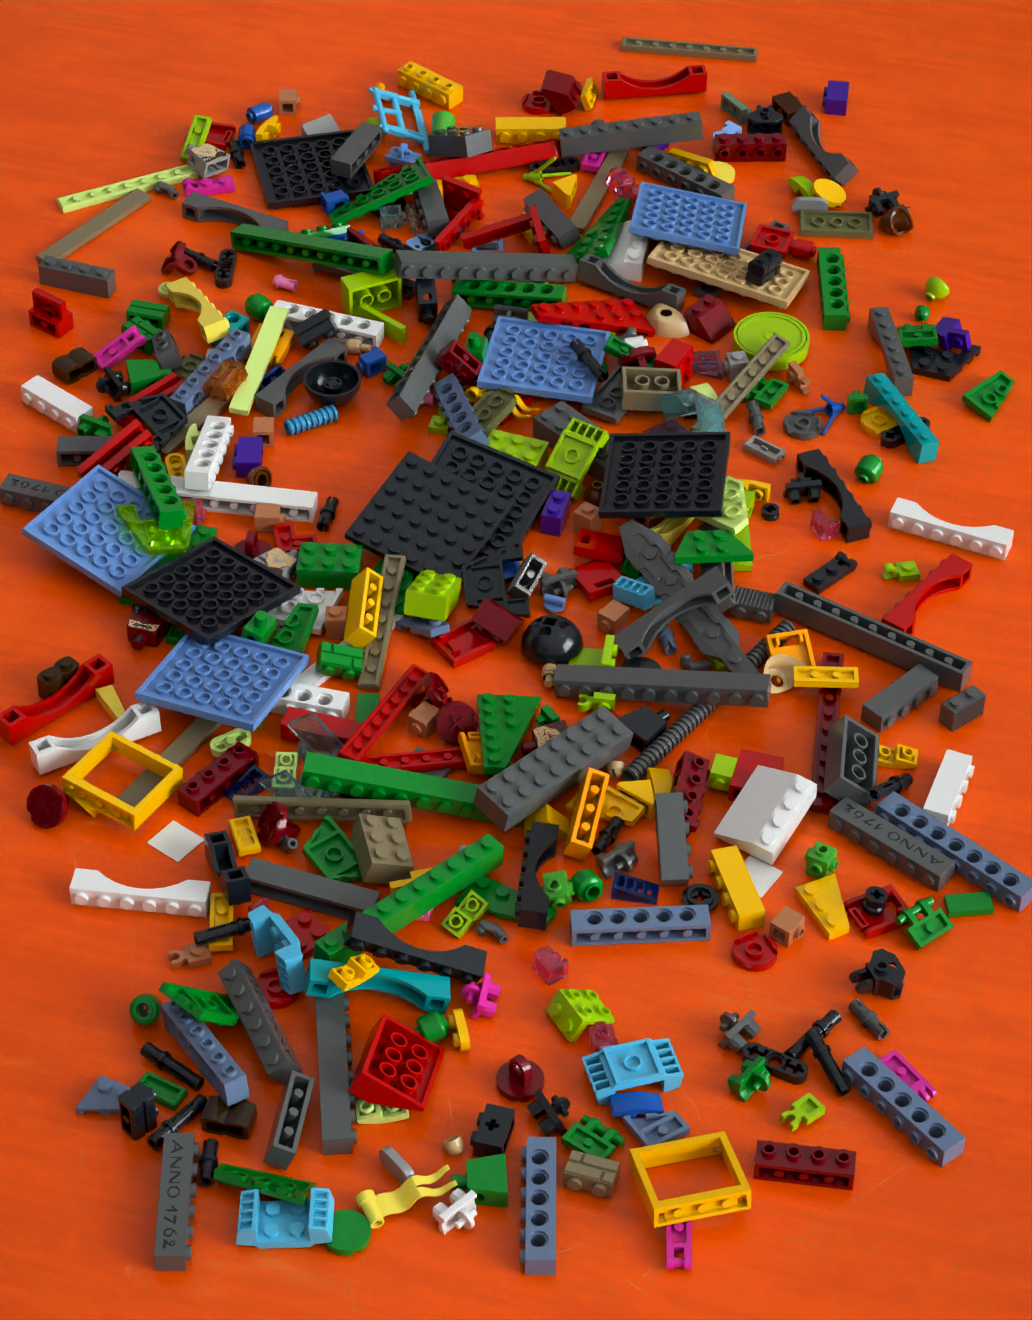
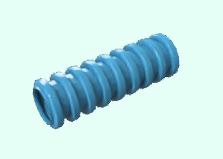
M330 404L328 407L324 406L323 409L313 410L312 413L309 411L306 414H301V416L291 417L290 420L285 419L284 429L289 436H293L294 434H299V431L302 433L305 430H310V428L320 427L321 424L331 423L332 420L335 422L338 420L337 409L334 405Z

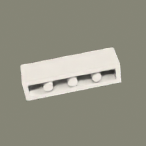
M39 375L21 385V397L25 404L32 406L77 433V428L81 424L80 416L82 414L94 418L92 406Z
M949 749L945 753L923 807V810L948 826L955 821L957 814L955 809L960 808L963 799L961 793H966L969 784L967 778H972L975 766L971 765L973 756Z

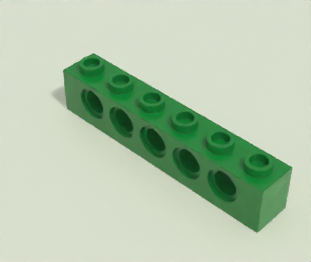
M818 247L817 273L823 330H846V323H850V312H847L849 311V300H847L848 289H846L847 279L845 277L844 255H841L840 247Z
M456 279L451 291L452 298L458 294L470 308L494 309V305L499 304L527 308L530 312L531 304L565 303L568 301L566 285Z
M154 446L130 447L129 466L158 529L183 528V520H186L187 517L186 508L182 506L181 498L176 494V487L172 485L170 475H167L166 466L162 464L160 454L157 453Z

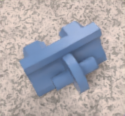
M402 143L400 147L395 146L390 149V152L385 155V161H389L390 167L414 163V159L419 156L421 158V154L412 152V150L408 149L407 143Z

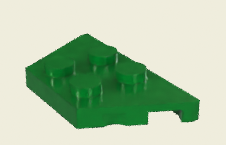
M728 530L687 531L674 556V564L753 561L754 553Z
M325 815L319 828L315 829L312 838L304 845L303 855L323 877H329L345 883L363 881L353 843L330 815Z
M163 982L159 988L161 993L202 1023L209 1021L219 1026H235L239 1019L229 995Z

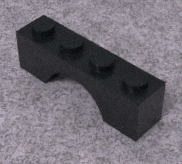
M226 830L204 834L205 857L228 905H240L251 901L250 878L244 866H237L232 842Z

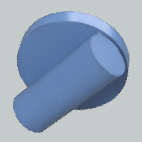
M545 593L543 599L544 608L551 613L561 612L565 608L566 598Z

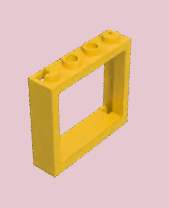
M110 731L62 777V792L135 831L183 784V768L126 739L124 736ZM111 751L164 777L135 807L82 780Z
M725 1131L629 1149L630 1170L654 1228L751 1209V1188ZM722 1154L736 1185L658 1201L645 1168Z

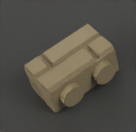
M572 1150L564 1170L563 1185L568 1186L574 1191L585 1190L592 1192L597 1197L607 1196L612 1198L620 1174V1162Z

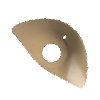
M660 303L656 304L646 315V319L654 328L655 335L680 338L690 334L684 316L675 308ZM662 310H670L672 315L665 317L660 312Z
M785 654L771 656L765 664L763 674H771V677L778 676L783 681L781 687H776L771 682V694L784 692L794 686L793 666L808 665Z

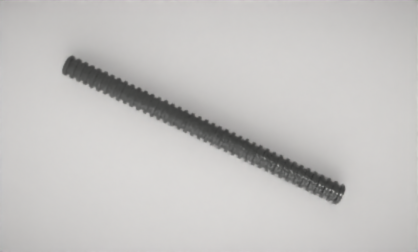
M782 620L767 635L795 631L796 629L790 621ZM764 638L746 654V657L756 669L760 668L769 659ZM789 639L779 640V647H782ZM692 704L687 711L641 752L635 760L623 769L622 774L625 780H642L647 775L648 767L654 768L719 705Z

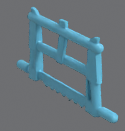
M369 87L368 90L373 95L375 105H372V109L378 114L379 126L382 127V132L423 144L424 152L430 154L428 133L426 132V125H424L422 111L419 109L420 100L417 99L415 91L410 90L408 92L409 97L378 89L377 87ZM381 98L390 101L393 109L383 108ZM399 105L412 108L419 132L405 129L402 110H400ZM385 114L395 115L398 127L387 124Z

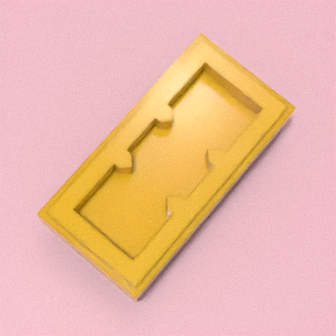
M593 77L587 78L580 95L585 111L592 109L599 92Z
M251 816L228 820L239 857L260 853L261 846Z

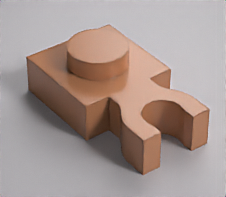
M796 361L790 362L786 372L787 380L796 389L799 388L803 395L810 393L807 385L811 384V380L804 376V370Z
M193 943L184 945V950L168 951L169 960H172V970L179 969L188 964L189 969L212 964L207 944L197 947Z

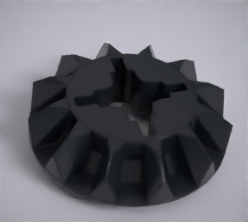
M693 884L683 891L682 901L684 905L708 904L710 913L712 908H717L719 896L717 891L709 885ZM699 895H701L703 900L702 903L698 902Z

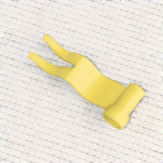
M445 1165L432 1175L411 1176L395 1191L375 1195L373 1190H365L359 1193L355 1200L359 1209L363 1210L366 1218L369 1220L371 1228L376 1229L384 1224L383 1217L405 1212L421 1197L442 1196L458 1184L454 1180L443 1187L435 1189L416 1187L421 1184H432L439 1180L445 1172L450 1170L449 1165Z

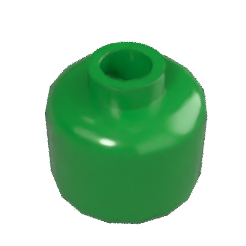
M260 293L250 295L245 302L246 313L257 321H264L269 307L273 306L272 301Z
M874 454L864 455L854 470L858 481L863 484L876 483L883 473V462L881 458Z
M590 869L577 871L570 880V882H573L575 895L582 902H593L603 892L604 885L602 880Z
M145 993L138 995L130 1003V1016L140 1025L152 1024L162 1014L160 1006L162 1003L154 994Z
M436 1010L416 1019L418 1027L414 1028V1031L421 1034L426 1040L435 1043L447 1038L448 1030H450L443 1012L439 1014Z

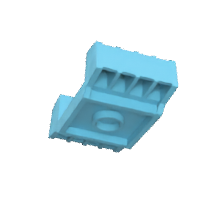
M682 564L693 573V564ZM643 575L636 580L620 576L613 584V599L615 601L641 608L644 611L663 602L661 598L656 596L654 586H651Z
M264 905L249 912L248 917L253 936V947L257 957L261 958L274 952L281 988L289 995L305 991L306 977L302 959L303 954L298 937L278 913H272Z
M646 1038L605 1047L596 1053L581 1057L598 1105H609L608 1098L610 1095L615 1094V1091L659 1082L663 1092H668L679 1088L684 1077L669 1038L656 1040Z
M311 1188L310 1200L303 1206L288 1201H260L258 1189L241 1191L236 1245L255 1246L259 1249L306 1248L314 1244L332 1242L335 1200L330 1190L327 1188Z

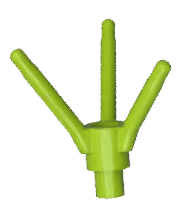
M554 156L538 169L523 174V180L534 182L552 194V189L542 183L543 178L567 176L572 173L542 174V170L557 159Z

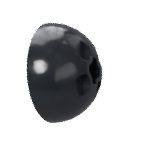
M327 360L309 367L304 374L303 381L308 395L316 403L327 407L330 404L339 407L350 402L358 393L361 385V373L350 363L339 360Z
M545 615L535 619L525 629L521 639L522 654L527 659L542 664H556L568 661L576 657L583 649V638L577 626L569 619L560 615Z

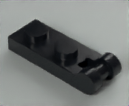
M840 551L836 554L835 558L805 577L803 585L819 595L853 572L858 563L852 558L848 559L847 555Z

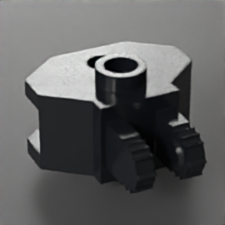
M757 105L755 111L748 113L747 133L782 134L783 114L774 111L772 106L761 108V105Z
M879 949L873 951L871 960L865 964V968L852 972L849 975L851 983L858 982L854 987L858 994L872 992L873 995L879 994L887 999L894 1000L901 996L906 971L895 954Z

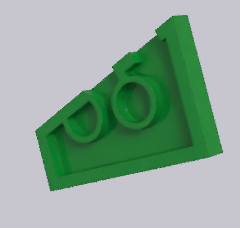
M343 222L332 223L331 227L322 225L317 226L315 230L311 228L303 229L299 233L330 237L347 233V228L350 227V224L343 225Z
M1000 370L963 394L961 400L990 423L1013 388L1015 381Z

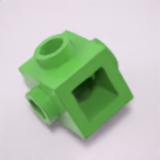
M817 841L813 848H809L805 854V874L820 879L835 872L839 863L837 859L838 849Z
M565 870L542 874L544 887L541 888L550 898L549 906L560 909L572 904V895H575L573 882H570Z

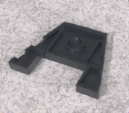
M972 345L969 350H962L960 354L934 349L930 346L910 347L911 371L915 375L950 382L962 371L963 366L972 362L974 356L980 355L981 346Z
M165 393L142 397L140 401L130 402L128 400L121 402V405L113 406L109 404L105 406V412L114 422L133 414L153 435L154 443L152 446L155 447L157 453L188 423V417Z
M521 540L514 542L513 545L507 548H500L497 550L498 552L489 556L485 555L462 565L466 607L478 609L484 598H491L517 616L531 617L528 597L506 599L502 564L524 560Z

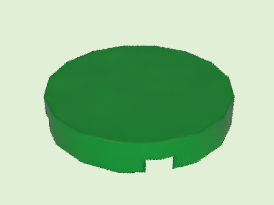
M344 1209L335 1211L332 1242L324 1243L325 1247L330 1252L341 1256L354 1255V1252L359 1250L361 1252L367 1247L371 1239L369 1220L355 1210Z

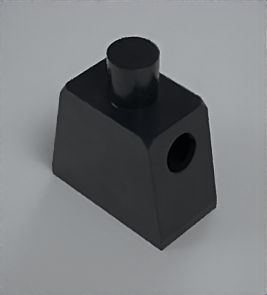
M416 279L418 321L424 322L426 325L433 324L437 318L438 303L435 279ZM428 294L429 300H424L423 295Z
M644 706L618 719L634 733L630 745L641 753L667 729V721L670 720V716L664 709L655 713L649 707Z

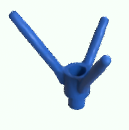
M822 394L821 398L828 403L825 407L804 410L812 413L826 412L830 416L821 433L824 436L834 418L841 411L845 410L846 406L844 403L834 402Z

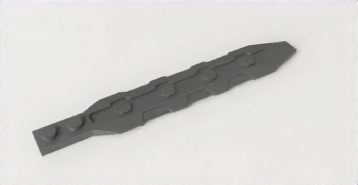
M633 519L619 527L626 558L637 572H640L647 582L654 586L656 596L661 598L663 602L689 583L695 581L693 574L686 566L674 564L675 555L672 552V548L660 534ZM715 605L698 607L684 612L675 618L693 638L692 641L703 655L722 662L729 672L760 674L740 649L739 631L728 618L724 617Z

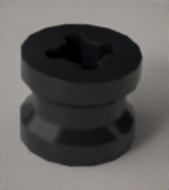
M877 886L869 887L866 890L865 899H863L862 909L870 915L882 914L888 899L887 892Z

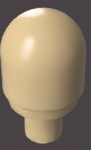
M348 339L344 343L349 354L358 355L362 354L363 351L369 352L371 350V345L363 344V341L360 339Z
M553 663L545 664L541 671V679L547 688L553 686V678L557 668Z

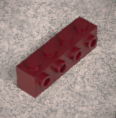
M722 133L715 134L713 152L715 161L782 162L786 160L787 141L785 134Z
M238 741L177 789L178 804L196 817H199L259 769L258 753Z
M686 750L677 761L670 793L683 792V800H687L688 813H684L685 821H689L690 835L691 832L695 833L700 821L697 820V817L703 808L701 799L707 790V787L704 785L710 775V770H708L710 760Z
M757 1140L753 1179L853 1190L856 1151Z

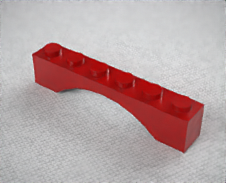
M704 65L686 66L672 76L656 80L635 79L620 71L602 72V93L604 99L614 100L616 98L665 96L669 94L681 95L683 93L706 92L707 71Z
M952 553L949 557L943 559L935 570H931L928 576L923 581L921 580L913 591H909L901 602H897L894 608L882 617L881 622L909 635H913L915 615L918 609L926 601L939 594L960 590L971 579L973 564Z
M97 654L82 663L73 677L50 697L31 705H13L1 712L0 736L12 746L96 694L95 689L112 685L114 683L113 664L102 655Z

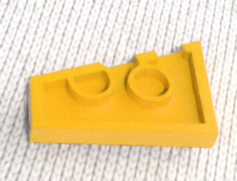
M607 785L599 819L611 821L613 816H618L623 819L625 825L633 827L646 812V807ZM578 792L565 806L566 812L573 813Z
M835 873L795 887V895L828 940L849 933L850 926Z

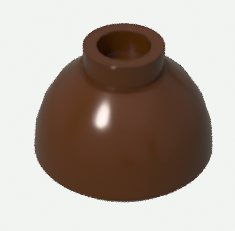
M257 466L246 474L247 484L271 487L272 474L267 467Z
M592 482L583 494V501L599 507L603 482Z

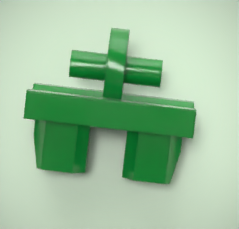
M389 361L385 364L388 370L382 375L383 381L390 386L397 380L398 382L394 384V388H396L410 363L401 364L398 367Z
M85 414L80 416L81 424L77 428L78 436H112L113 425L109 423L107 416L101 415L98 419Z
M759 1055L754 1061L746 1059L741 1066L742 1074L740 1076L732 1074L728 1078L729 1089L737 1092L739 1101L746 1102L757 1090L765 1092L770 1088L769 1078L771 1075L765 1067V1057Z

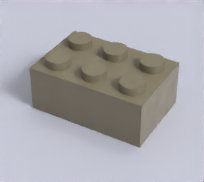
M622 366L620 380L621 410L680 412L682 400L681 370Z
M358 814L350 835L363 882L389 884L392 881L409 879L410 871L414 869V863L401 818Z

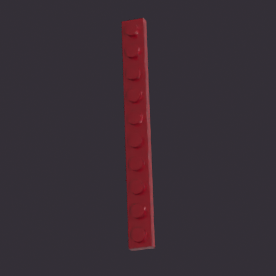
M823 652L822 666L843 667L844 654ZM841 688L819 689L811 779L812 782L817 784V795L809 811L830 812L832 808V797L823 792L828 728L839 720Z

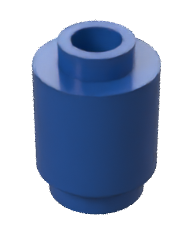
M262 102L249 107L246 112V118L252 124L265 121L273 115V109L268 102Z
M244 124L239 128L238 142L243 149H249V142H256V129L253 125Z

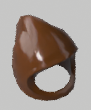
M904 204L892 207L880 218L879 226L893 235H902L912 230L914 225L908 211L911 209L910 206L905 207Z

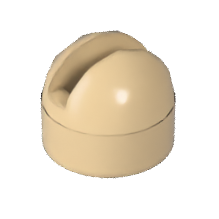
M610 761L607 764V772L610 774V777L616 778L617 776V778H620L623 775L624 762Z
M461 1135L452 1136L442 1142L448 1154L458 1155L463 1151L464 1144Z

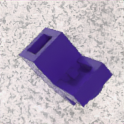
M943 317L937 323L935 328L938 335V345L941 350L949 351L951 348L969 350L972 347L969 331L962 330L960 319Z

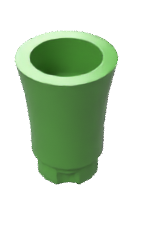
M444 110L435 112L432 115L431 134L434 133V130H447L448 126H454L456 123L454 115Z

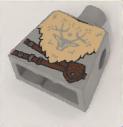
M208 143L197 147L190 144L187 147L186 153L189 154L188 166L203 179L228 171L230 154Z
M273 548L254 558V560L293 581L296 578L299 552L292 549L286 553L280 548Z

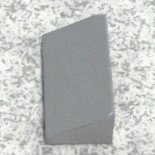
M331 114L301 125V136L340 131Z

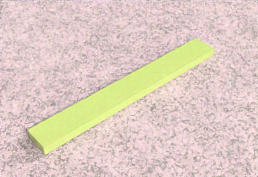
M187 164L57 198V204L63 213L124 198L137 188L144 192L154 190L153 187L158 181L174 185L181 183L186 178L193 180L199 177Z
M276 306L269 307L230 403L229 413L248 416L288 317L289 309Z

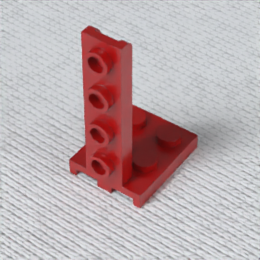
M448 175L442 178L444 204L447 208L451 207L459 213L434 239L435 251H448L455 240L459 239L460 234L468 229L475 219L481 220L484 217V213H482V206L484 204L481 199L482 188Z
M536 205L529 207V213L520 214L516 217L504 219L500 222L460 234L465 249H471L532 230L539 254H551Z

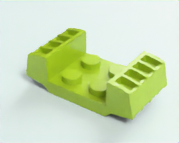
M574 417L571 419L567 428L563 430L545 465V470L559 475V481L554 490L571 493V498L580 499L585 490L581 483L598 450L604 452L610 440L608 431Z

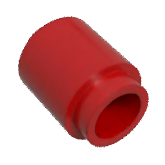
M799 238L791 240L789 254L811 260L812 257L816 256L817 246H815V242Z

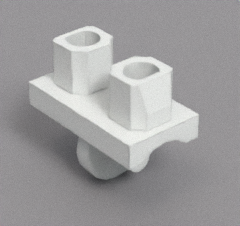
M457 1188L449 1196V1202L453 1205L448 1208L443 1202H439L433 1207L432 1214L439 1222V1231L445 1235L453 1227L460 1229L463 1226L470 1230L475 1226L473 1218L477 1215V1206L475 1204L477 1194L473 1190L465 1193Z

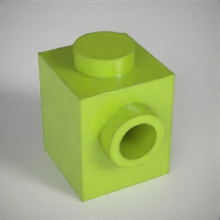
M716 753L710 771L708 787L729 792L730 781L738 758Z

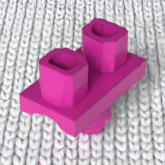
M486 972L483 981L478 986H476V982L472 981L470 984L464 985L461 990V996L466 999V1003H473L470 1018L477 1020L480 1015L492 1018L497 1009V1003L489 1001L487 998L496 1001L500 994L501 986L491 982L492 975Z

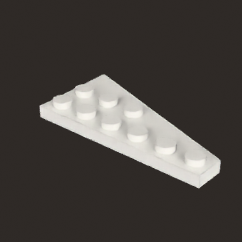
M301 588L300 594L270 610L267 614L277 620V625L284 626L285 620L298 602L318 605L319 612L311 633L321 635L325 628L326 606L338 605L343 596V588H336V591H324V588H316V591H305Z

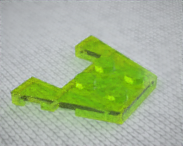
M195 501L181 502L182 506L186 508L187 517L186 520H183V528L158 529L154 519L139 520L135 504L117 505L116 513L147 555L185 553L188 551L196 505Z

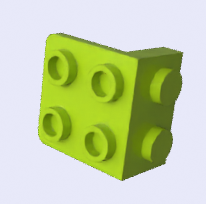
M606 634L604 650L583 647L576 657L569 660V665L615 667L616 659H613V657H617L618 644H614L615 635Z
M558 989L545 1009L569 1042H577L587 1025H613L615 1022L611 1011L604 1006L598 994L590 989Z

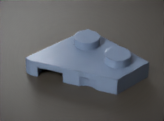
M416 616L396 621L398 630L402 631L405 628H410L411 633L421 634L430 638L450 632V625L446 621Z
M101 1075L77 1105L76 1113L84 1115L85 1111H99V1115L117 1114L120 1116L118 1095L126 1090H130V1087Z
M669 1111L662 1114L645 1113L643 1118H631V1115L623 1116V1124L642 1147L675 1141L690 1134L689 1125L677 1111Z

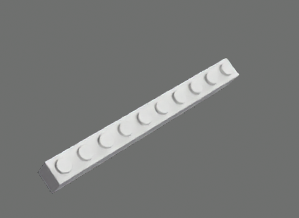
M120 470L118 477L141 491L133 472ZM170 476L172 485L176 487V494L180 496L181 504L186 509L254 516L256 504L281 505V513L285 514V520L314 523L318 510V492L215 481L214 484H211L209 491L185 489V477Z

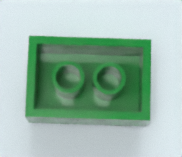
M301 542L296 567L297 585L301 588L309 589L324 588L336 590V588H343V590L350 591L352 579L362 572L363 545Z

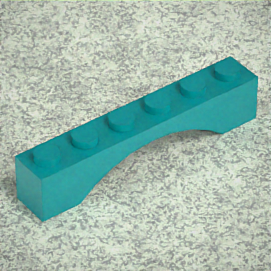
M885 373L867 376L863 394H868V401L872 406L883 407L894 417L903 433L908 451L915 461L920 464L936 460L939 440Z
M310 958L306 972L307 996L331 998L337 994L352 990H377L401 997L422 1011L430 1012L436 1010L439 1013L443 1012V1014L446 1013L451 999L450 977L380 968L379 972L367 981L354 988L342 991L328 977L331 969L346 965L347 963Z

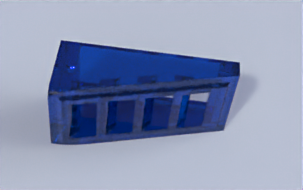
M253 764L223 795L233 803L234 793L257 796L272 784V781L267 773ZM244 788L246 792L243 793L240 789Z
M615 872L611 899L657 905L660 885ZM647 891H651V896L647 895Z

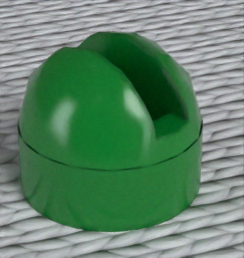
M918 305L915 309V318L918 321H926L930 315V308L926 305Z

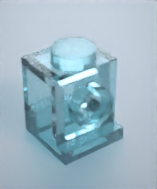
M401 205L379 207L381 232H384L385 228L403 227V223H406V213L402 212Z

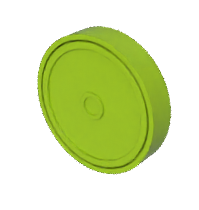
M779 312L754 313L740 320L735 326L733 351H745L750 362L774 333H777L791 344L769 371L788 369V363L796 361L799 365L805 360L809 351L810 334L807 327L800 320L790 315Z

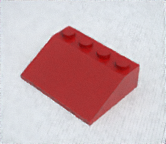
M384 1013L369 1034L348 1091L368 1103L423 1112L445 1048L435 1042L426 1040L421 1034Z

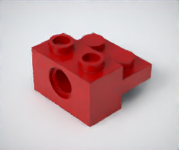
M35 288L32 291L33 307L28 310L30 326L58 339L74 328L73 314L67 310L65 300L39 288Z

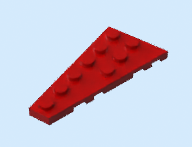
M628 298L620 300L531 304L530 312L538 322L552 324L568 322L575 327L584 324L589 325V329L619 332L620 329L627 331L628 327H634L637 334L638 332L647 333L648 337H654L655 334L654 328L634 301Z

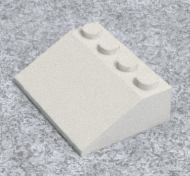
M631 220L624 223L610 255L604 257V259L612 269L626 280L641 282L653 239L646 236L637 237L629 233Z
M758 765L713 835L733 846L737 845L739 849L772 866L815 800L817 784L795 773Z

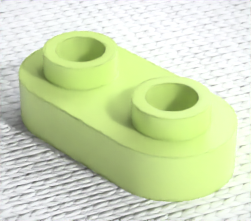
M237 728L215 737L210 742V752L218 758L238 741L249 747L252 742L250 731Z

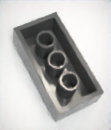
M847 715L842 716L828 728L823 792L839 801L846 796L865 807L871 802L867 796V791L870 790L869 788L876 786L879 735Z

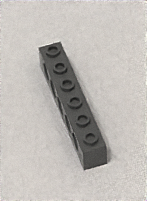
M651 145L637 154V170L671 187L734 201L735 186Z

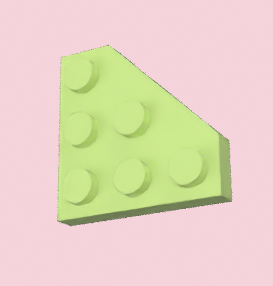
M727 475L722 517L695 518L720 529L728 530L734 535L740 532L749 524L743 481Z

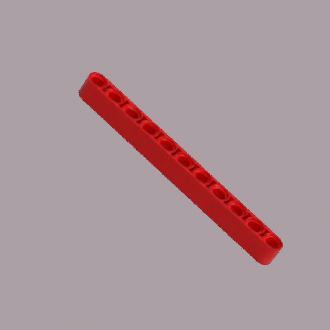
M547 139L495 148L492 151L468 158L443 157L426 160L423 163L432 178H436V180L442 179L445 175L457 177L526 165L535 161L549 160L554 156L561 158L560 139ZM414 163L373 170L375 184L391 174H399L403 166H411Z

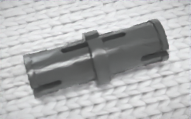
M751 400L746 404L749 413L748 420L752 424L754 435L762 436L766 433L763 423L764 416L760 412L758 402Z
M859 998L850 1002L848 1009L861 1021L860 1024L864 1028L867 1027L878 1040L885 1039L888 1036L890 1029L877 1018L878 1015L874 1011H870Z

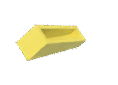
M113 685L95 689L96 699L113 721L124 714L125 710Z

